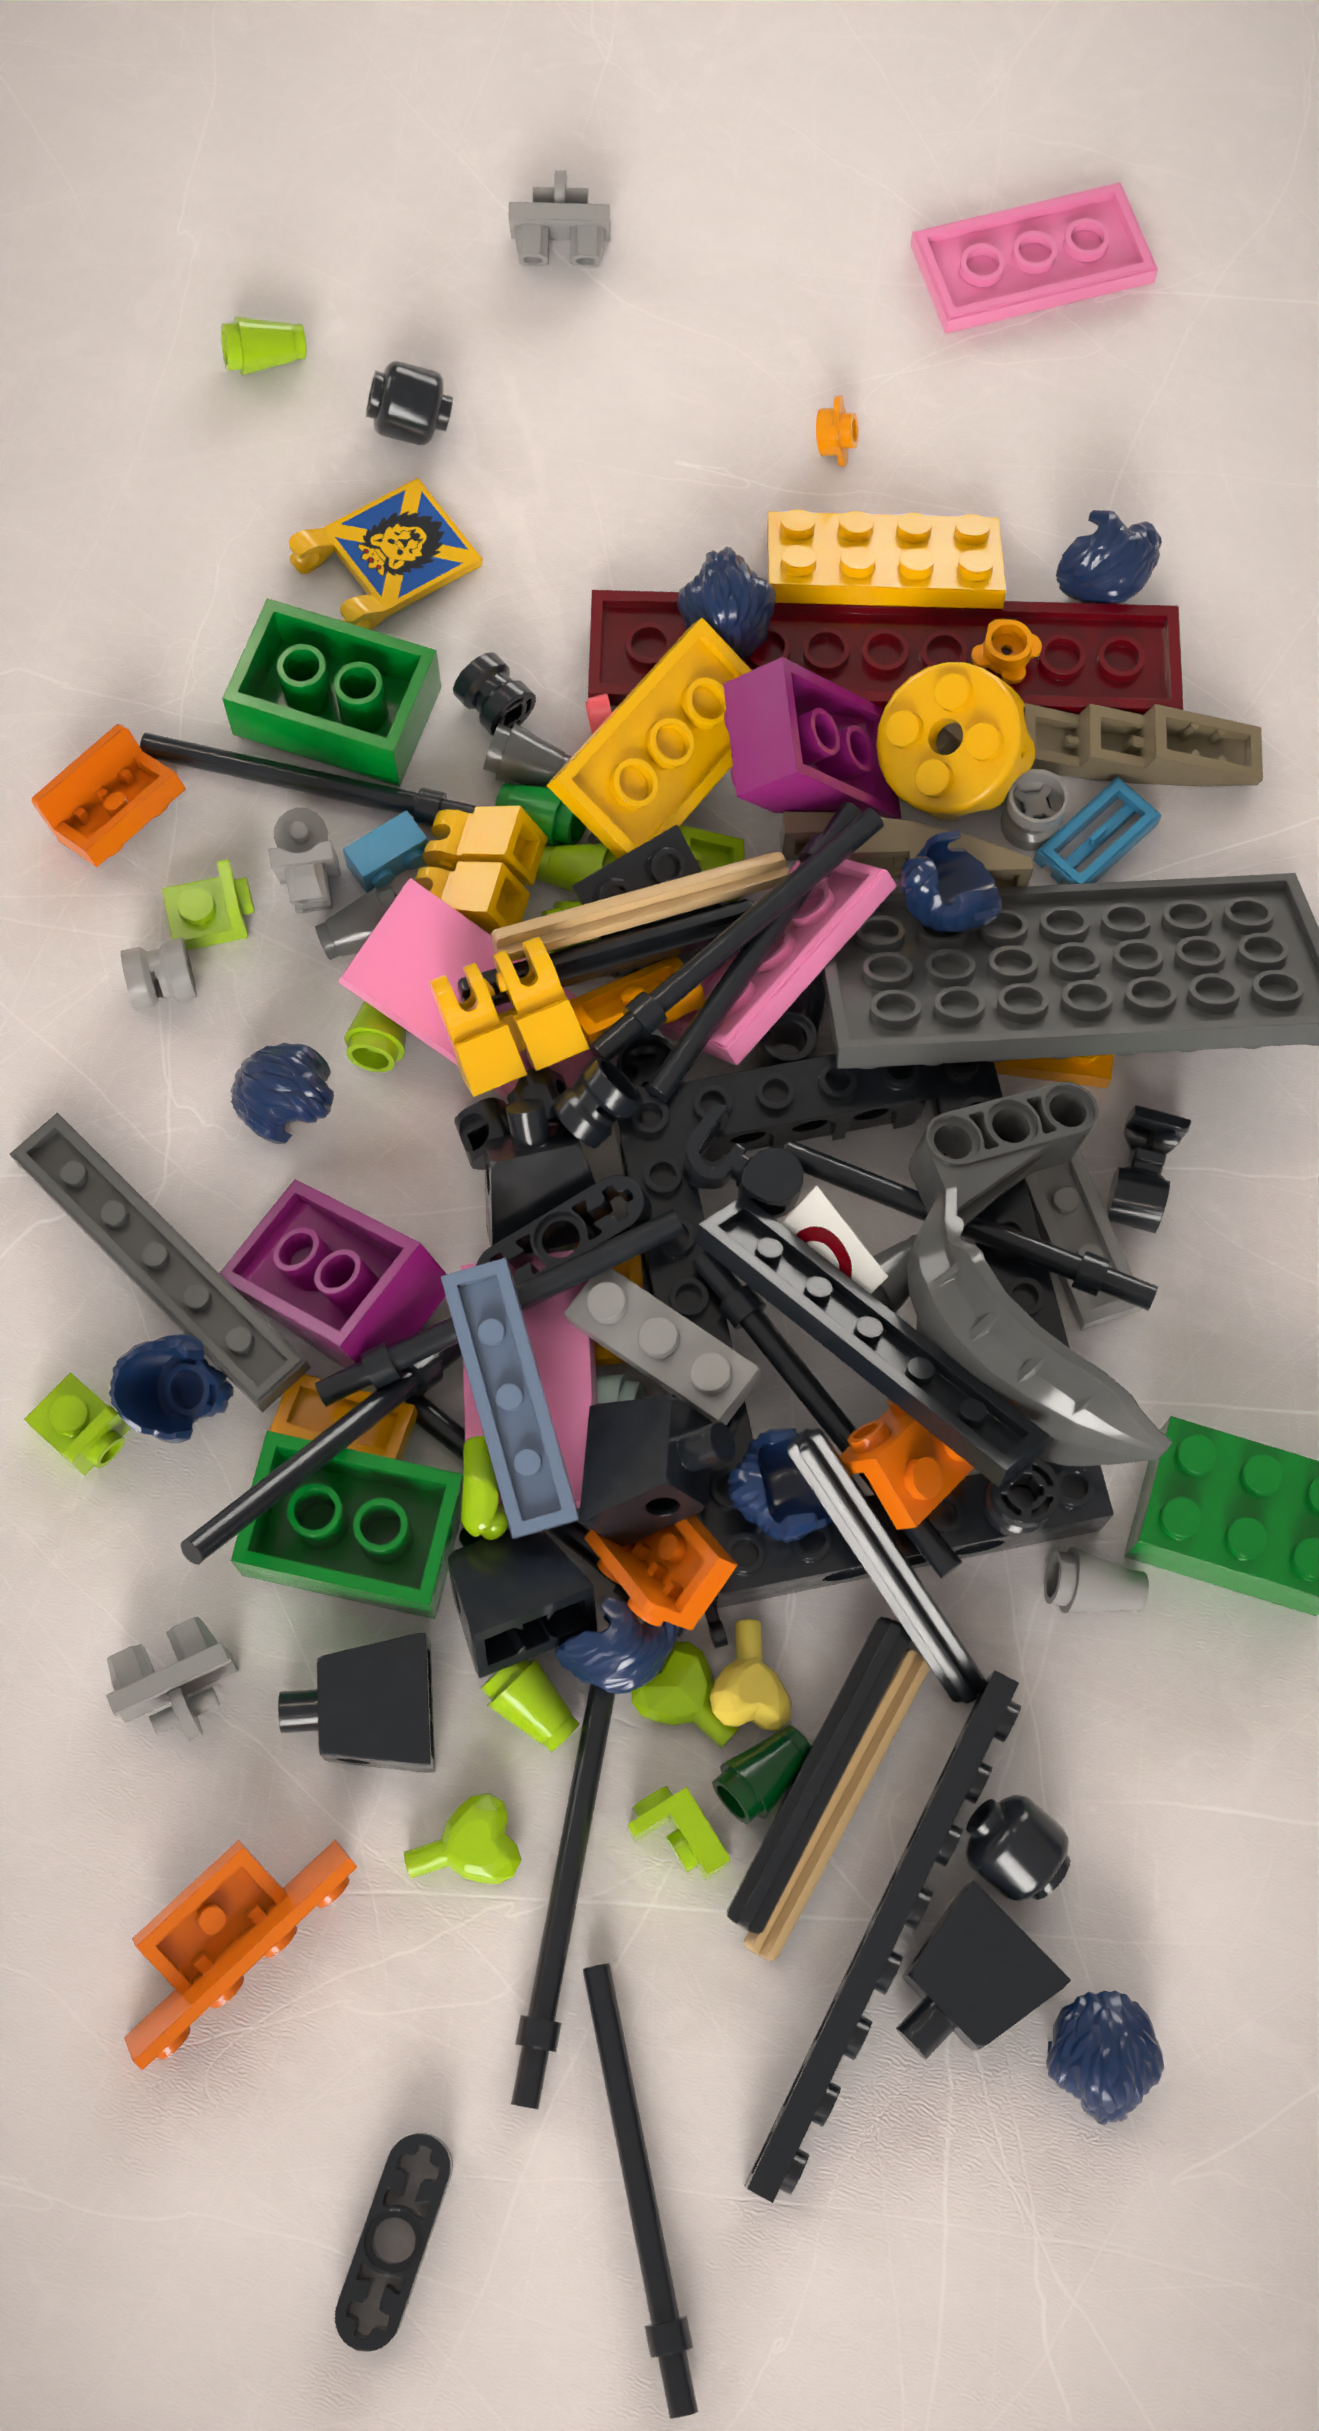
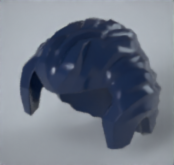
M1093 510L1089 515L1088 521L1098 525V529L1092 535L1077 537L1062 554V559L1056 570V581L1059 583V590L1081 603L1120 604L1135 596L1146 585L1153 569L1158 563L1162 539L1153 524L1147 521L1132 524L1127 528L1114 511Z
M726 546L719 553L714 550L706 553V561L702 564L699 575H696L691 582H688L679 590L677 606L684 620L685 632L692 624L703 618L729 647L744 660L751 657L753 652L765 642L775 608L776 591L772 584L758 577L754 571L750 570L741 555H737L731 547Z
M958 830L930 837L916 857L904 863L901 871V889L906 895L905 900L908 910L923 925L938 932H969L973 928H980L996 919L1001 910L1002 898L998 895V887L995 886V880L985 869L983 863L964 848H948L949 843L961 837V833Z
M282 1043L276 1046H266L253 1053L249 1058H246L241 1063V1068L237 1070L235 1081L230 1091L232 1093L231 1103L245 1125L258 1136L271 1143L285 1144L292 1136V1134L285 1132L284 1128L287 1122L298 1120L305 1123H315L317 1119L326 1118L331 1112L334 1091L325 1082L331 1073L329 1065L317 1051L303 1044Z
M186 1334L165 1336L134 1345L116 1361V1365L112 1368L113 1377L110 1382L111 1389L109 1391L111 1404L117 1409L119 1416L132 1429L142 1434L152 1435L168 1443H181L190 1440L193 1432V1423L201 1418L213 1417L217 1413H225L228 1401L234 1395L233 1386L226 1381L227 1376L222 1371L209 1365L204 1358L202 1342L196 1337Z
M796 1428L769 1429L766 1432L760 1433L756 1440H752L749 1443L748 1451L743 1456V1461L738 1463L736 1469L729 1473L728 1483L731 1485L728 1487V1492L732 1500V1506L742 1512L746 1520L756 1523L772 1539L776 1541L781 1540L786 1543L799 1540L808 1533L827 1526L832 1521L788 1454L787 1446L798 1434Z
M606 1596L600 1610L604 1613L603 1618L609 1623L608 1628L602 1632L585 1630L566 1639L555 1650L554 1655L562 1667L571 1671L573 1676L581 1682L598 1686L609 1693L625 1694L643 1687L654 1680L673 1649L680 1627L665 1621L661 1626H654L646 1621L640 1624L636 1614L629 1608L627 1603Z
M1103 1990L1098 1994L1087 1992L1085 1995L1078 1996L1073 2003L1061 2009L1053 2024L1052 2041L1048 2042L1046 2066L1048 2077L1055 2081L1059 2088L1072 2093L1074 2098L1079 2099L1084 2112L1092 2116L1098 2124L1106 2125L1107 2122H1122L1127 2119L1128 2113L1132 2112L1142 2102L1143 2095H1147L1151 2088L1159 2083L1164 2069V2060L1152 2022L1145 2010L1137 2001H1131L1127 1994L1119 1993L1116 1990L1112 1992Z

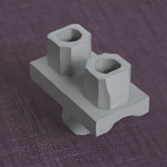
M555 170L554 187H533V202H509L508 219L511 239H515L520 265L543 266L549 264V240H570L571 265L577 267H599L604 249V241H610V204H588V188H567V171Z
M308 808L288 810L279 817L274 827V840L277 848L268 849L271 868L281 884L287 883L290 903L295 906L296 913L332 909L333 904L328 877L341 876L338 856L331 840H328V830L325 822L317 812Z
M193 1617L166 1632L178 1662L157 1672L154 1671L147 1651L142 1644L130 1646L107 1658L111 1683L115 1691L107 1694L106 1697L114 1715L120 1714L124 1722L127 1723L171 1703L172 1706L149 1716L156 1734L158 1735L180 1724L189 1741L203 1735L198 1715L220 1706V1702L213 1687L191 1697L188 1694L239 1670L231 1652L221 1642L217 1643L215 1637L199 1617Z

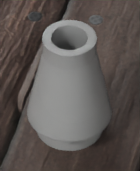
M1076 1547L1069 1548L1067 1552L1054 1551L1047 1563L1044 1577L1045 1600L1048 1604L1059 1605L1062 1613L1113 1610L1140 1612L1143 1610L1148 1597L1149 1581L1145 1572L1128 1569Z

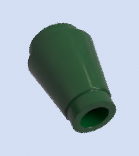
M787 1725L782 1731L773 1734L721 1764V1774L713 1780V1788L724 1806L741 1822L749 1824L757 1816L765 1819L792 1785L811 1745L796 1728Z

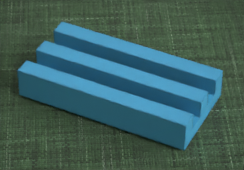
M1117 777L1036 851L1033 861L1041 868L1045 865L1052 870L1051 877L1059 884L1062 881L1066 884L1096 883L1159 824L1162 815ZM1118 798L1126 803L1065 860L1058 854ZM1136 813L1141 816L1134 825L1081 874L1076 870L1078 866Z

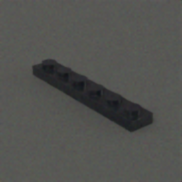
M742 1195L699 1224L695 1240L696 1244L999 1488L1043 1452L1049 1437L1048 1433L747 1196Z

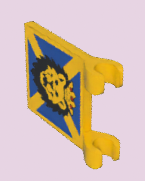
M419 478L408 482L323 528L299 531L292 535L288 541L289 548L293 552L290 555V562L301 574H308L314 571L333 552L336 553L367 593V595L355 596L342 603L340 607V613L344 618L342 621L370 630H374L386 617L482 566V557Z

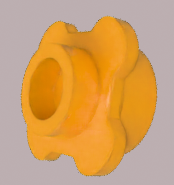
M835 396L834 408L819 409L817 413V447L821 456L837 455L839 467H846L848 463V449L857 448L858 420L855 413H846L843 396Z
M996 619L989 623L983 644L973 648L971 659L975 666L990 668L994 672L1001 674L1002 679L1006 683L1016 684L1024 680L1026 676L1025 667L1031 658L1040 655L1042 644L1040 639L1032 634L1023 623L1011 619ZM1001 649L1011 650L1012 653L1005 655L1001 652Z

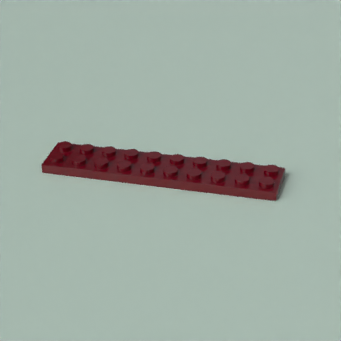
M592 590L588 698L608 694L610 705L619 706L685 633L684 620L677 606L679 592ZM1005 601L1003 609L775 603L765 642L753 652L751 657L743 660L751 670H754L784 657L884 709L894 692L909 677L927 667L945 662H965L974 665L971 659L972 650L975 646L981 645L985 641L989 623L996 619H1011L1026 625L1031 633L1040 639L1042 644L1040 655L1031 658L1026 665L1024 680L1016 684L1007 683L1024 703L1078 715L1089 704L1144 715L1155 704L1183 710L1179 606ZM1001 649V652L1005 655L1012 653L1011 650ZM984 668L1002 679L1001 674L994 672L990 668Z

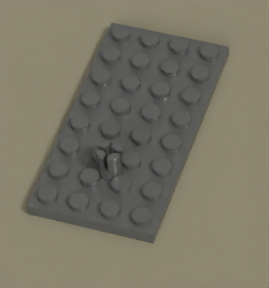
M1296 873L998 888V895L1002 898L998 917L980 928H973L969 932L958 931L955 933L948 931L938 932L926 927L913 917L908 910L904 893H890L821 971L838 1069H873L882 1066L920 1064L935 1066L942 1063L1003 1062L1006 1060L1035 1058L1065 1059L1074 1056L1112 1054L1127 1056L1135 1053L1195 1052L1198 1050L1227 1048L1257 1049L1265 1046L1304 1044L1319 1046V927Z

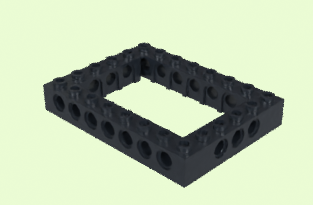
M831 1054L682 1082L677 1086L666 1103L659 1098L650 1096L646 1089L639 1090L643 1098V1105L630 1117L619 1118L613 1124L623 1174L633 1179L648 1196L652 1206L651 1219L674 1209L685 1230V1233L641 1254L648 1292L733 1349L727 1318L719 1309L722 1301L692 1264L705 1251L695 1243L698 1226L705 1218L698 1188L690 1185L683 1173L685 1149L689 1136L713 1105L721 1104L728 1106L729 1111L726 1128L717 1135L702 1156L712 1162L728 1154L736 1143L745 1147L746 1151L765 1147L784 1149L785 1144L789 1140L797 1142L831 1135L832 1141L844 1139L846 1132L887 1124H892L893 1129L906 1127L914 1124L921 1117L927 1099H930L935 1118L946 1112L1002 1098L1003 1094L994 1062L978 1061L942 1063L935 1066L920 1064L882 1066L873 1069H838L836 1055ZM940 1152V1153L943 1154L944 1156H946V1157H948V1158H952V1157H950L949 1155H947L946 1153ZM1025 1178L1000 1195L979 1214L1041 1239ZM965 1238L966 1242L976 1245L982 1251L986 1262L1006 1293L1040 1327L1069 1347L1050 1272ZM744 1401L727 1423L735 1440L734 1458L730 1462L711 1467L709 1502L703 1511L696 1514L697 1518L737 1563V1567L714 1598L716 1608L870 1578L833 1520L827 1526L814 1530L799 1540L786 1543L781 1540L776 1541L772 1539L756 1523L746 1520L742 1512L732 1506V1500L728 1492V1487L731 1486L728 1483L729 1473L736 1469L738 1463L743 1461V1456L748 1451L749 1443L753 1440ZM1044 1461L1052 1467L1058 1476L1062 1492L1059 1505L1039 1531L1030 1536L1019 1538L1007 1536L991 1525L985 1515L983 1505L985 1492L991 1481L981 1473L966 1476L927 1518L958 1557L964 1559L1097 1532L1105 1526L1114 1513L1101 1465L1065 1466ZM1026 1485V1487H1028L1032 1491V1493L1035 1494L1032 1488ZM875 1495L866 1496L912 1568L930 1566L904 1531L896 1529Z

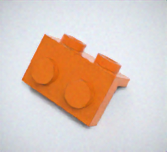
M116 724L37 792L31 801L58 841L97 868L107 858L117 854L124 844L149 821L161 815L169 804L184 792L186 788L175 771L142 751L128 728L121 724Z
M888 1399L889 1409L877 1420L866 1423L855 1430L848 1437L850 1446L840 1455V1458L851 1474L864 1473L897 1530L916 1528L974 1467Z
M696 1515L690 1516L624 1547L592 1529L585 1536L587 1543L600 1558L597 1562L600 1571L609 1579L621 1585L630 1596L627 1601L629 1608L642 1620L654 1626H661L665 1621L692 1631L737 1567V1563Z

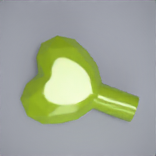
M689 1641L675 1642L671 1653L665 1660L663 1668L657 1673L654 1680L631 1692L632 1704L642 1717L657 1723L674 1726L694 1722L721 1749L739 1730L738 1727L723 1725L713 1714L710 1693L714 1683L710 1666L703 1651Z
M490 1793L474 1795L468 1798L447 1821L441 1840L404 1851V1860L409 1876L415 1878L450 1867L462 1877L479 1883L500 1884L514 1877L522 1859L517 1844L506 1834L509 1816L504 1801Z

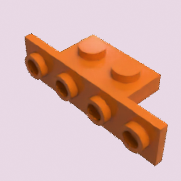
M238 1840L132 1938L135 1947L175 1988L167 1998L124 2037L132 2061L141 2070L145 2069L156 2057L162 2060L173 2054L185 2042L191 2030L190 2025L210 2006L215 2009L227 2003L241 1988L244 1982L243 1975L263 1956L271 1958L281 1952L294 1938L297 1932L296 1925L316 1906L318 1908L328 1906L344 1892L350 1881L348 1876L357 1868V1865L336 1840L328 1845L284 1888Z

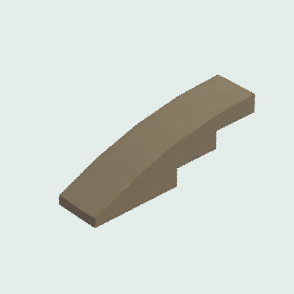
M1024 703L1026 727L1035 746V759L1030 770L1044 769L1058 775L1113 781L1119 777L1125 783L1178 786L1258 785L1263 780L1261 727L1158 704H1155L1144 715L1089 704L1078 715Z
M783 811L780 849L786 861L799 860V854L812 835L821 834L836 812ZM880 817L884 827L847 859L888 870L893 879H900L904 863L909 859L915 858L930 837L950 832V830L908 820ZM961 833L959 839L948 845L949 849L964 848L982 862L985 869L995 880V886L998 888L1025 887L1029 884L1034 869L1032 857Z

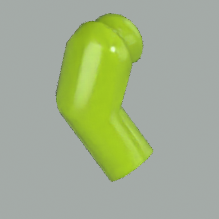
M475 1436L468 1439L463 1446L464 1478L461 1522L473 1537L482 1535L487 1540H495L504 1534L509 1523L504 1506L498 1504V1483L485 1436Z

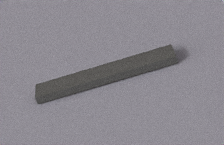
M58 1112L10 1153L15 1163L184 1334L194 1336L202 1342L204 1354L262 1413L311 1368L307 1360Z

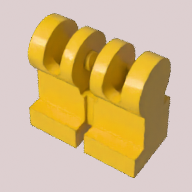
M521 806L475 807L474 813L451 809L439 811L436 814L431 829L432 835L437 840L428 842L423 853V860L429 867L420 868L414 881L490 935L495 929L522 922L530 897V892L523 885L534 884L548 837Z
M539 937L522 943L529 964V972L525 977L518 978L505 950L492 955L498 972L496 973L497 986L500 992L506 991L512 1008L508 1009V1011L497 1014L491 998L495 995L494 989L485 978L483 979L475 962L463 967V972L470 988V997L464 1002L457 1001L446 975L429 981L434 1000L455 1052L464 1083L473 1097L526 1076L527 1072L519 1055L520 1051L524 1052L526 1059L538 1071L590 1049L570 1001L561 986L552 960Z

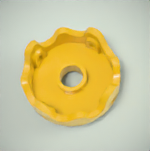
M945 662L927 667L909 677L894 692L884 708L878 725L877 755L879 766L887 784L900 799L913 808L945 821L955 822L962 815L998 807L1006 798L1013 783L1021 774L1030 770L1035 759V746L1026 727L1023 700L1006 682L982 667L965 662ZM959 723L963 731L961 745L955 752L941 755L936 744L939 732L948 724Z

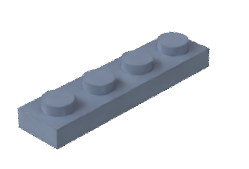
M502 1258L440 1276L512 1538H520L579 1521V1512L508 1260Z

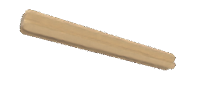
M771 852L498 928L491 933L493 950L495 954L505 950L512 962L526 958L522 943L535 937L541 939L548 952L771 889L789 875L787 862L781 852Z
M907 1649L765 1930L761 1934L748 1932L744 1939V1945L748 1950L767 1961L773 1962L779 1957L930 1670L923 1656L916 1651Z

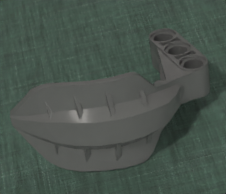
M1058 1082L943 1113L933 1118L927 1126L910 1158L908 1168L911 1179L916 1185L928 1214L915 1237L907 1266L909 1295L917 1315L916 1330L1049 1434L1043 1452L1036 1458L1065 1466H1095L1159 1460L1168 1450L1172 1441L1142 1411L1132 1394L1102 1369L1075 1353L1040 1327L1006 1293L986 1262L982 1251L976 1245L965 1242L960 1238L963 1228L1000 1195L1028 1175L1070 1161L1098 1119L1099 1109L1092 1094L1078 1084ZM940 1152L946 1153L947 1155H949V1156L952 1157V1158H948V1157L944 1156L943 1154H941Z

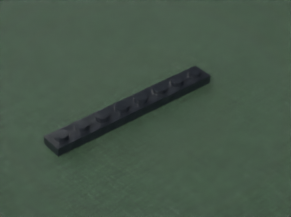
M996 1670L986 1679L984 1690L979 1693L744 2184L748 2190L772 2203L779 2189L789 2195L794 2191L810 2155L799 2149L811 2122L821 2127L826 2123L841 2091V2087L831 2082V2079L843 2055L855 2060L861 2050L873 2022L862 2016L874 1989L885 1995L890 1988L903 1959L902 1955L893 1951L904 1925L913 1930H916L934 1893L923 1887L934 1862L944 1867L948 1864L963 1832L962 1828L953 1824L964 1799L973 1804L977 1802L991 1774L993 1767L982 1762L993 1738L1003 1743L1005 1742L1019 1715L1022 1706L1011 1701L1019 1682Z

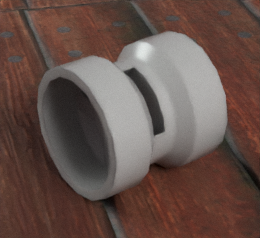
M1031 769L1021 774L1013 783L1008 792L1000 820L1001 830L1006 840L1014 847L1025 851H1037L1059 831L1069 803V791L1064 781L1055 773L1047 770Z
M182 937L164 941L159 949L146 951L141 947L121 950L123 973L135 1011L154 1007L159 999L172 997L177 1001L197 997L191 962ZM154 971L157 972L158 979L155 978Z

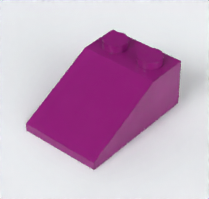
M784 657L723 684L726 702L724 720L730 736L733 761L731 778L738 798L773 813H783V811L836 812L843 802H849L857 806L861 812L871 808L880 817L902 820L899 797L887 784L879 766L877 755L878 725L884 709Z
M296 1179L293 1180L219 1273L245 1300L344 1368L361 1361L360 1353L383 1342L390 1347L417 1334L446 1297L440 1276L447 1274L420 1242Z

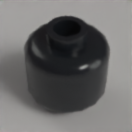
M394 361L387 365L384 373L375 371L367 402L366 417L374 419L375 430L381 436L416 445H426L432 439L435 429L446 431L451 415L453 397L443 394V379L438 372Z
M1012 1795L998 1803L994 1799H989L975 1810L967 1823L966 1831L971 1835L966 1849L968 1864L999 1893L1010 1900L1022 1901L1031 1897L1036 1900L1045 1898L1059 1886L1069 1870L1071 1860L1067 1855L1069 1840L1065 1830L1031 1799L1025 1796Z

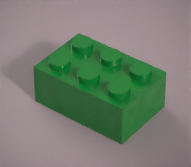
M267 598L222 697L232 734L400 787L441 690L437 651Z
M1170 1416L1160 1431L1172 1441V1444L1159 1460L1148 1461L1124 1557L1306 1614L1319 1615V1461Z
M267 1431L251 1487L311 1440ZM345 1448L238 1533L231 1562L240 1574L245 1577L436 1619L449 1569L447 1558L453 1552L461 1521L464 1476L460 1473Z

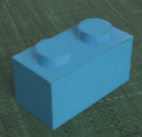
M406 810L344 847L343 853L346 866L366 893L375 887L382 889L388 886L395 876L407 869H416L424 863L423 853L428 839Z

